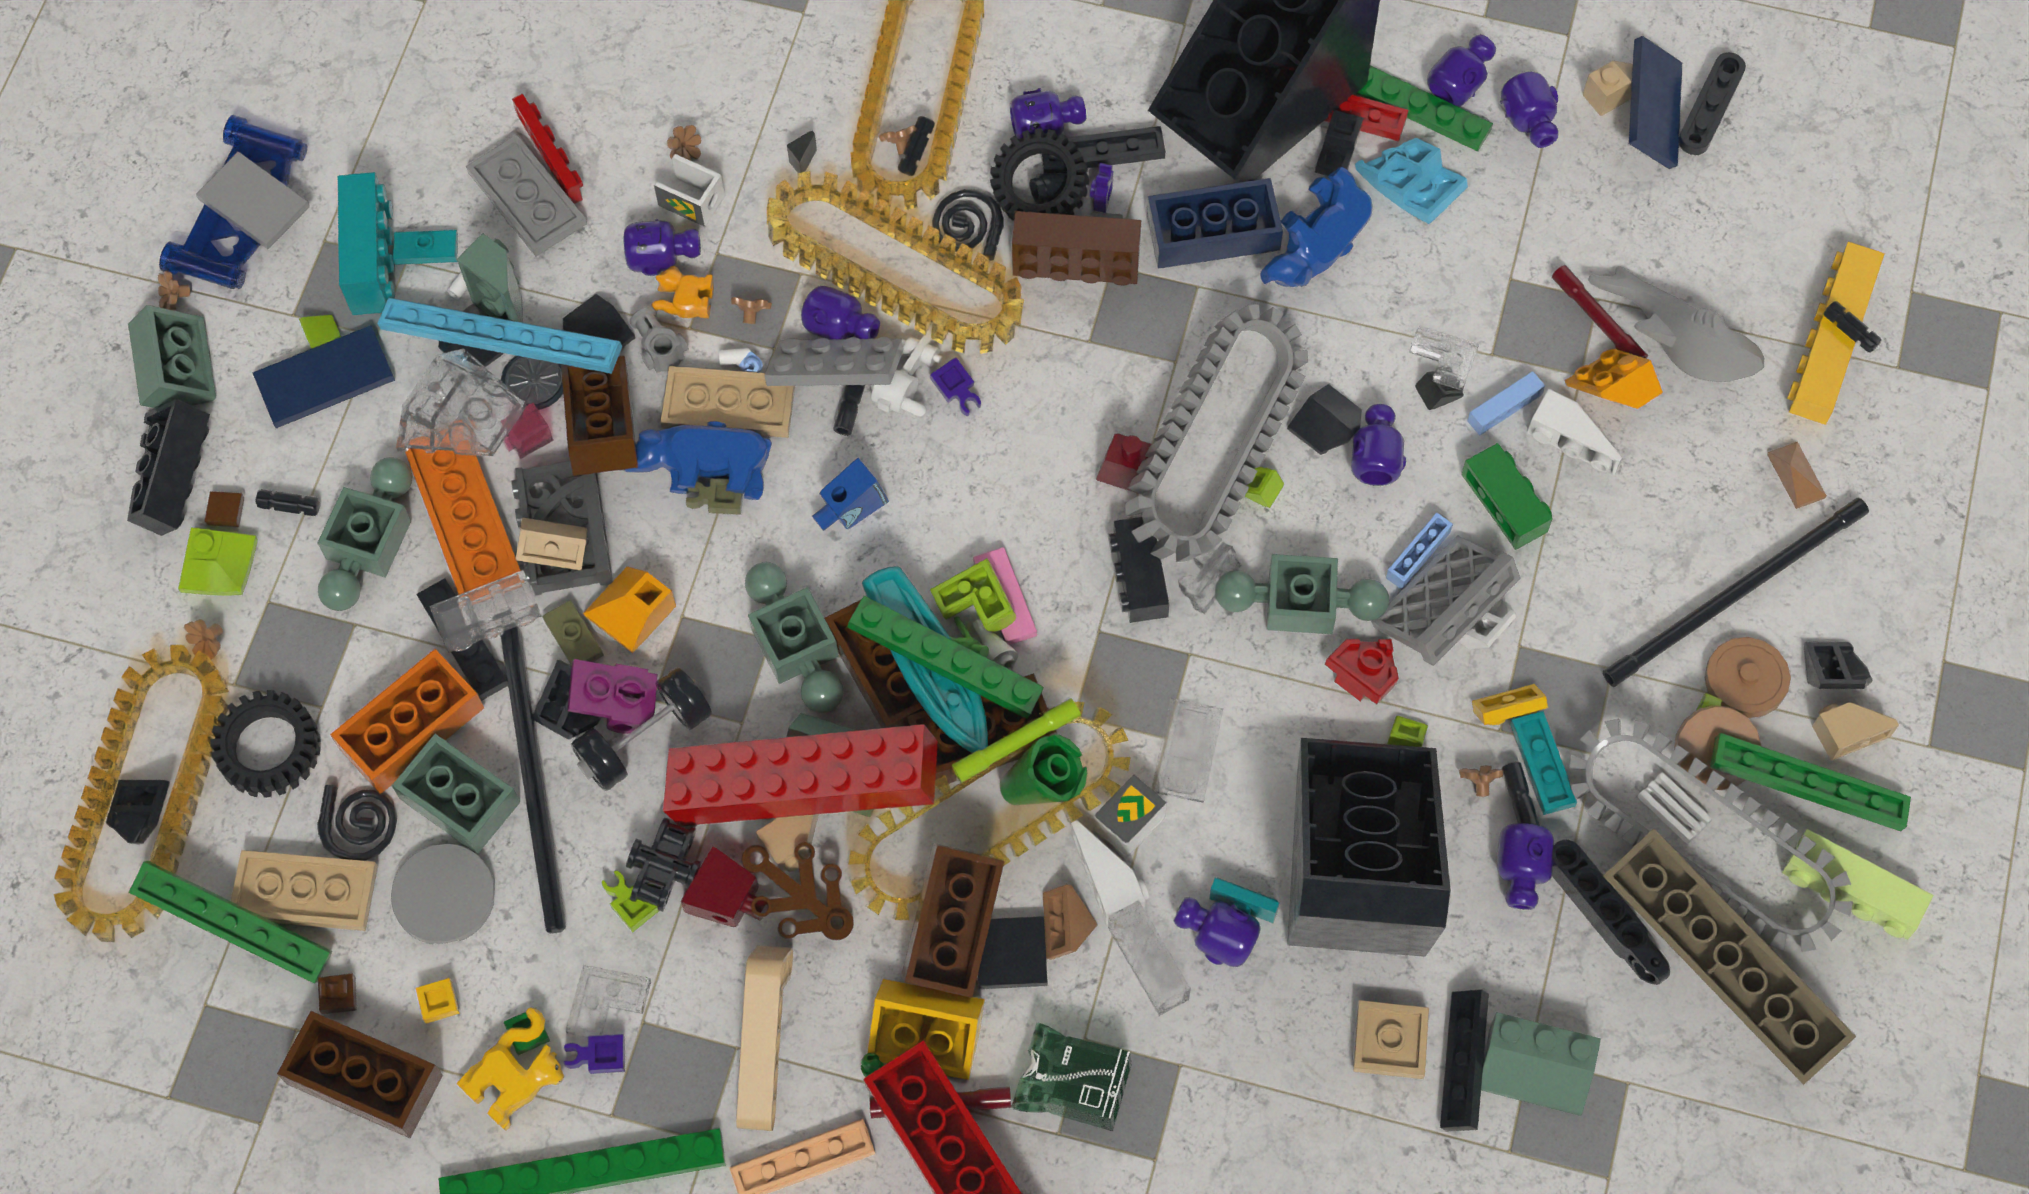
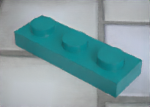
M1544 711L1512 719L1510 726L1543 815L1575 807L1577 800L1570 786L1568 775Z

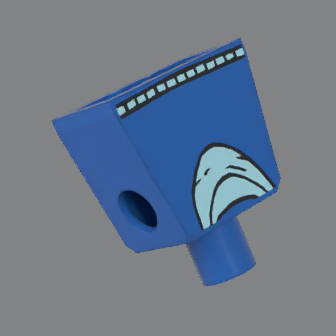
M857 458L820 491L819 494L826 505L813 514L812 517L823 531L837 520L840 521L845 529H850L887 504L889 500L876 478L862 461Z

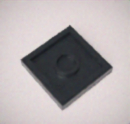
M1044 916L991 919L978 972V988L999 989L1048 986Z

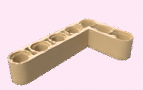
M757 946L747 959L736 1127L738 1129L773 1131L783 988L791 977L793 948Z

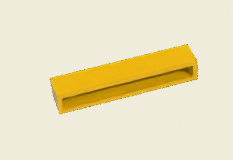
M1849 241L1843 253L1836 252L1831 265V269L1836 271L1834 278L1828 277L1822 295L1827 296L1825 304L1819 303L1813 319L1819 322L1817 329L1811 328L1805 343V347L1810 348L1808 356L1802 354L1796 373L1801 374L1799 382L1793 381L1787 399L1792 400L1789 413L1824 425L1827 424L1834 410L1856 342L1836 326L1838 324L1836 321L1832 323L1824 316V312L1831 303L1837 301L1846 308L1844 312H1851L1863 322L1885 253Z

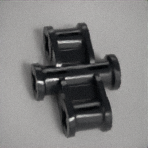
M664 817L652 847L642 844V840L636 838L629 853L626 867L630 869L637 867L642 870L634 884L630 897L631 901L641 900L657 906V909L663 912L675 881L685 884L686 889L689 888L701 865L699 860L692 862L685 859L692 846L696 828L686 829L670 823V820Z

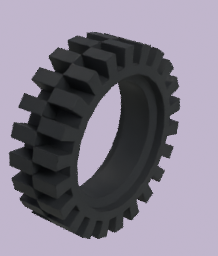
M1042 128L1035 129V134L1030 135L1028 130L1023 131V138L1019 140L1016 135L1010 138L1012 144L1009 147L1004 143L1000 148L1002 155L996 154L994 158L996 166H991L990 171L993 179H990L991 187L994 191L993 194L1003 212H1006L1012 221L1015 219V211L1075 215L1073 209L1075 207L1081 208L1083 205L1081 198L1082 196H1087L1088 190L1086 185H1089L1088 169L1076 144L1072 140L1069 142L1067 136L1062 133L1057 136L1055 130L1048 129L1046 134ZM1036 154L1053 155L1060 159L1067 168L1068 177L1064 189L1055 199L1043 204L1024 202L1016 196L1012 186L1013 175L1018 165L1023 160Z
M267 690V696H263L260 691L252 692L254 699L249 700L246 695L239 697L241 705L236 707L233 703H230L227 706L230 713L227 716L223 713L219 715L217 719L221 725L220 727L214 725L212 729L215 739H210V746L214 751L211 752V755L221 774L238 791L244 793L246 790L253 797H257L259 792L264 798L272 797L271 791H276L280 796L286 793L284 787L288 785L293 790L297 788L299 784L296 780L300 776L304 780L310 776L307 769L308 767L314 769L317 764L314 756H320L321 748L317 743L321 742L320 734L317 731L318 728L305 706L303 707L296 698L291 700L290 696L283 692L278 696L274 690ZM273 717L280 718L291 724L296 736L295 745L289 757L279 766L259 771L249 769L238 761L236 753L237 741L240 734L251 723L262 718Z

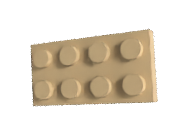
M669 366L660 422L661 427L668 429L680 425L707 426L708 422L717 421L725 423L727 425L726 428L752 430L761 436L789 438L795 386H767L765 373Z
M241 850L231 902L274 923L366 931L378 865L376 862Z

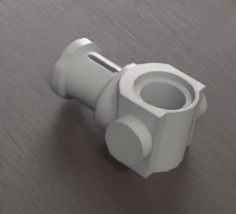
M644 307L635 312L630 318L631 326L634 329H638L643 337L641 344L645 351L640 353L643 362L648 370L654 368L656 373L668 371L669 366L677 367L680 361L685 359L683 352L689 350L686 341L680 333L675 335L672 329L660 325L656 319L657 313L653 307ZM665 349L670 350L668 353L665 354L659 353L660 351Z

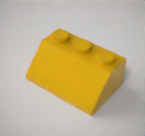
M883 979L874 1001L867 1054L875 1053L879 1056L881 1062L889 1063L924 1040L946 1076L969 1080L981 1029L985 999L971 998Z

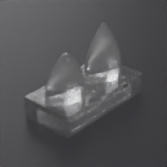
M1224 542L1220 544L1217 550L1211 549L1193 558L1195 564L1201 570L1198 574L1178 579L1181 592L1190 599L1194 610L1203 614L1208 611L1216 600L1215 586L1219 578L1229 571L1239 570L1242 566L1233 546Z

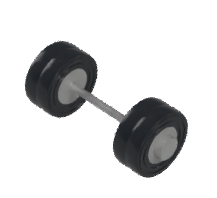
M676 667L655 683L667 707L612 747L594 728L589 729L571 743V747L579 759L577 765L588 780L593 778L604 791L610 790L617 783L624 780L628 773L615 752L671 711L689 730L695 728L711 716L712 711L704 697L706 695L704 689L696 679L692 680L681 668Z

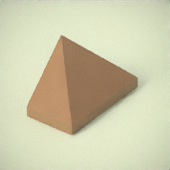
M1798 442L1768 452L1767 456L1796 509L1826 498L1827 495Z
M1066 884L1043 893L1046 959L1052 960L1076 952L1098 924L1072 885Z

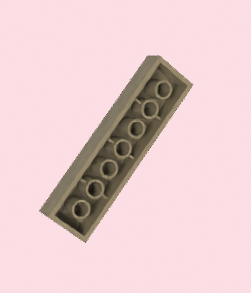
M1653 828L1603 875L1803 1085L1856 1038L1853 1031L1656 829Z

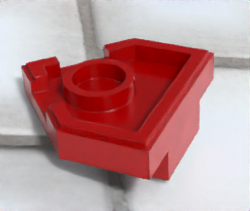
M1346 639L1326 659L1324 664L1337 674L1334 682L1360 702L1366 696L1377 705L1397 684L1399 679L1392 654L1394 651L1392 639H1378L1377 642H1360V639Z

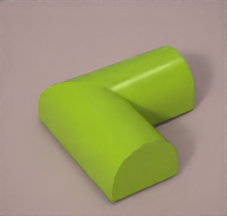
M988 558L930 589L942 616L946 620L973 605L984 628L989 632L1002 630L1011 625L1016 619V614Z

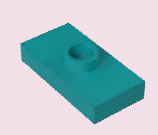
M457 230L394 232L393 261L395 265L457 262Z
M1218 877L1213 881L1209 896L1210 900L1221 901L1230 905L1234 904L1239 910L1270 923H1274L1280 903L1278 900Z

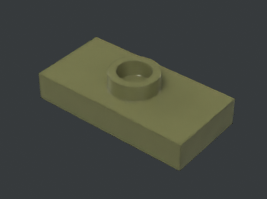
M571 600L542 616L571 666L574 659L593 662L604 656Z

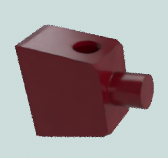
M1114 434L1096 480L1132 491L1128 487L1132 479L1139 475L1137 470L1141 462L1148 458L1145 455L1152 444L1141 441L1137 436Z
M712 846L681 900L684 912L730 927H737L744 914L759 921L763 919L756 917L751 912V903L757 897L755 894L759 888L757 878L719 849ZM760 900L756 902L755 909L759 913H765L768 905Z

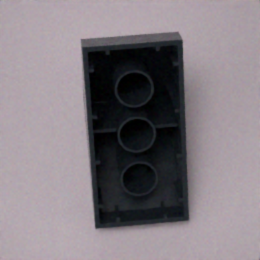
M1213 0L1147 111L1234 180L1254 181L1326 120L1329 114L1339 109L1343 102L1348 101L1350 96L1355 95L1367 84L1380 0Z
M1301 738L1296 783L1287 945L1426 957L1446 928L1451 892L1436 748Z

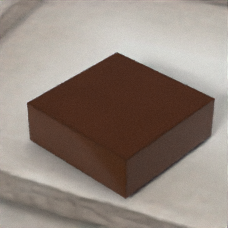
M210 491L204 520L206 524L210 526L239 527L244 504L243 494Z

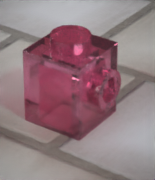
M533 402L520 410L511 411L504 419L499 421L504 432L499 436L509 452L514 449L520 459L554 441L548 424Z

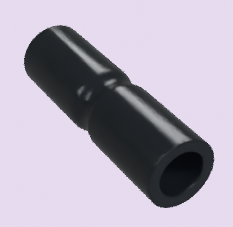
M845 385L842 395L843 401L840 403L833 427L836 433L844 436L852 434L858 413V405L861 402L865 385Z
M1513 762L1503 766V775L1509 795L1512 798L1517 822L1540 826L1532 798L1529 796V788L1522 764L1520 762Z

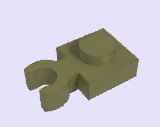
M711 478L710 487H704L700 482H696L695 488H688V492H697L699 495L695 498L687 497L686 506L691 509H697L706 504L708 505L709 513L741 515L743 494L726 491L729 479Z

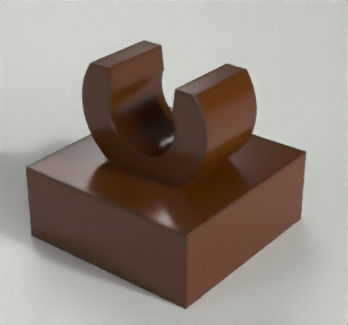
M353 973L318 977L319 1011L321 1014L357 1010L356 977Z

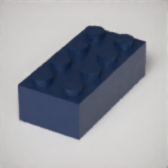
M1271 178L1148 196L1147 219L1158 269L1281 251L1283 229Z

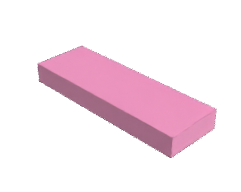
M1002 547L973 557L974 564L988 558L1016 614L1015 621L1008 627L1000 630L1003 640L1008 645H1012L1036 637L1037 630L1005 548Z

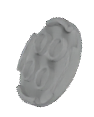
M438 844L426 847L412 855L397 872L391 890L393 912L403 929L421 942L433 945L434 943L443 944L458 940L462 941L477 932L490 916L494 906V881L486 863L472 850L455 844Z

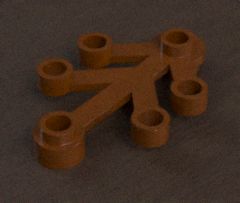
M802 842L794 849V858L798 862L800 884L769 860V853L763 846L751 845L746 848L741 857L743 867L750 873L762 872L792 896L769 899L765 896L756 897L751 903L753 915L763 918L769 913L808 909L818 917L798 922L793 918L783 919L778 924V933L784 939H791L798 934L822 932L828 939L842 940L851 933L854 920L852 914L841 906L839 881L842 877V871L838 865L827 864L820 873L821 880L826 884V906L816 898L812 866L815 849L810 843ZM807 847L811 853L808 859L800 858L798 855L799 848ZM753 852H758L762 855V862L758 865L750 861V854ZM829 868H833L837 872V878L834 881H830L825 877V871ZM761 900L767 903L768 909L765 913L756 911L755 904L757 901ZM837 916L842 919L843 926L840 929H834L831 926L830 921L832 917ZM785 922H790L794 925L795 931L793 934L787 935L782 931V925Z

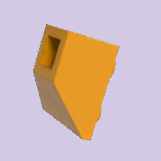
M1617 349L1603 352L1599 359L1589 365L1578 368L1574 375L1564 380L1566 386L1639 409L1663 393L1651 360Z
M626 567L585 610L583 615L631 653H634L673 611L676 603L672 590L651 574L643 570Z

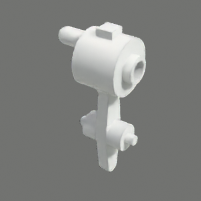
M932 324L921 340L913 336H909L907 340L902 339L903 354L909 356L903 368L900 370L896 369L890 385H871V390H873L871 400L878 404V409L887 413L892 410L900 415L906 411L918 417L925 415L926 407L913 400L918 387V379L912 375L922 362L929 366H933L935 362H941L940 349L933 346L941 332L940 326Z

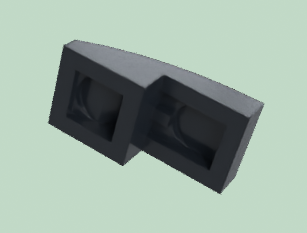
M1334 110L1316 163L1315 173L1329 176L1339 167L1348 170L1364 118Z

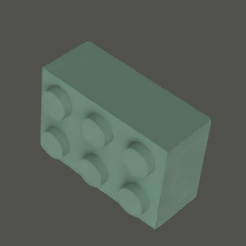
M436 734L433 735L392 784L394 791L401 801L477 855L520 803L514 788Z

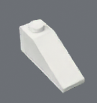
M1078 820L1071 822V835L1105 924L1108 925L1145 912V900L1149 899V895L1142 879L1137 881L1134 871Z

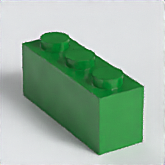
M1496 443L1465 460L1461 475L1515 550L1548 533L1553 519L1552 512L1549 506L1544 501L1540 502L1535 495L1530 480L1526 476L1522 477L1519 473L1514 458L1508 451L1504 452L1501 446Z

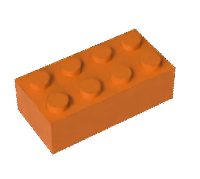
M434 649L330 735L339 750L381 794L397 780L434 734L447 740L482 711L484 706L477 692Z

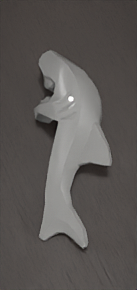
M1621 266L1616 267L1613 276H1589L1588 281L1590 284L1599 289L1625 297L1640 306L1648 319L1635 323V329L1659 341L1671 361L1689 376L1705 381L1730 382L1753 376L1764 368L1765 358L1760 348L1743 334L1730 330L1725 325L1723 316L1708 309H1696L1677 297L1644 282Z

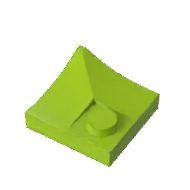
M191 527L178 587L181 593L201 595H243L258 542L255 535Z

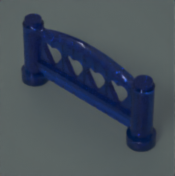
M231 115L228 118L223 130L224 144L233 146L224 165L237 152L253 163L275 161L276 166L270 169L271 175L287 187L292 162L297 160L303 161L307 154V144L303 143L302 140L249 124L246 118ZM204 204L184 246L171 241L166 243L160 255L159 268L163 272H172V275L179 272L230 289H241L246 278V272L241 270V267L261 244L243 231L235 230L225 218ZM228 237L239 238L238 243L233 246L234 251L230 256H222L211 242Z

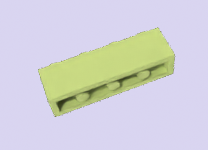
M1806 829L1795 849H1798L1805 835L1817 844L1804 855L1808 859L1816 863L1822 849L1835 857L1823 868L1830 879L1844 871L1847 872L1851 885L1834 887L1836 901H1853L1851 910L1857 918L1864 921H1873L1884 927L1885 932L1889 935L1908 940L1917 930L1934 895ZM1792 853L1782 874L1788 876L1793 884L1803 888L1809 887L1820 893V896L1830 903L1829 887L1823 876Z

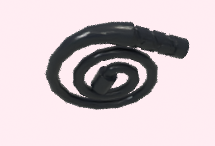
M964 189L951 193L939 203L934 213L932 226L936 240L940 246L951 252L971 250L983 240L988 224L985 215L976 206L968 203L957 204L948 209L943 216L942 227L944 234L952 241L962 242L967 240L974 233L975 226L971 220L967 219V216L955 213L964 210L974 213L980 221V231L971 242L963 245H952L945 241L939 227L941 214L948 204L962 197L977 198L986 203L991 209V227L982 257L985 260L993 261L1000 235L1004 228V217L1000 205L990 195L978 190ZM953 214L952 226L964 229L968 227L966 233L959 235L954 234L950 230L949 222Z
M325 785L322 797L323 802L320 809L321 814H319L317 822L318 835L323 847L334 857L340 859L366 861L379 855L391 843L395 833L397 818L394 805L386 795L379 794L375 790L358 791L349 795L341 803L335 817V826L340 836L352 844L364 845L372 843L382 835L386 824V817L380 806L373 802H361L352 808L349 817L350 823L361 831H373L375 825L374 818L360 817V819H357L360 811L371 809L376 813L378 825L376 830L369 836L361 838L352 836L343 825V816L352 802L363 797L375 798L380 800L386 807L389 816L388 831L383 841L374 849L365 853H349L340 849L333 842L331 823L338 788L334 785Z

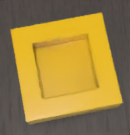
M450 978L416 988L422 1017L426 1024L460 1014Z

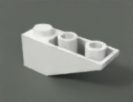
M1548 389L1532 417L1527 433L1542 444H1550L1561 449L1565 455L1571 458H1579L1591 464L1594 469L1600 472H1608L1615 475L1622 459L1619 453L1577 402Z

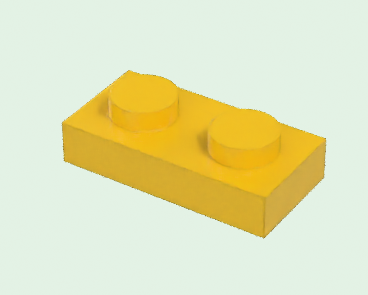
M1535 684L1472 701L1473 712L1484 725H1499L1504 723L1506 719L1526 716L1548 708L1546 695Z

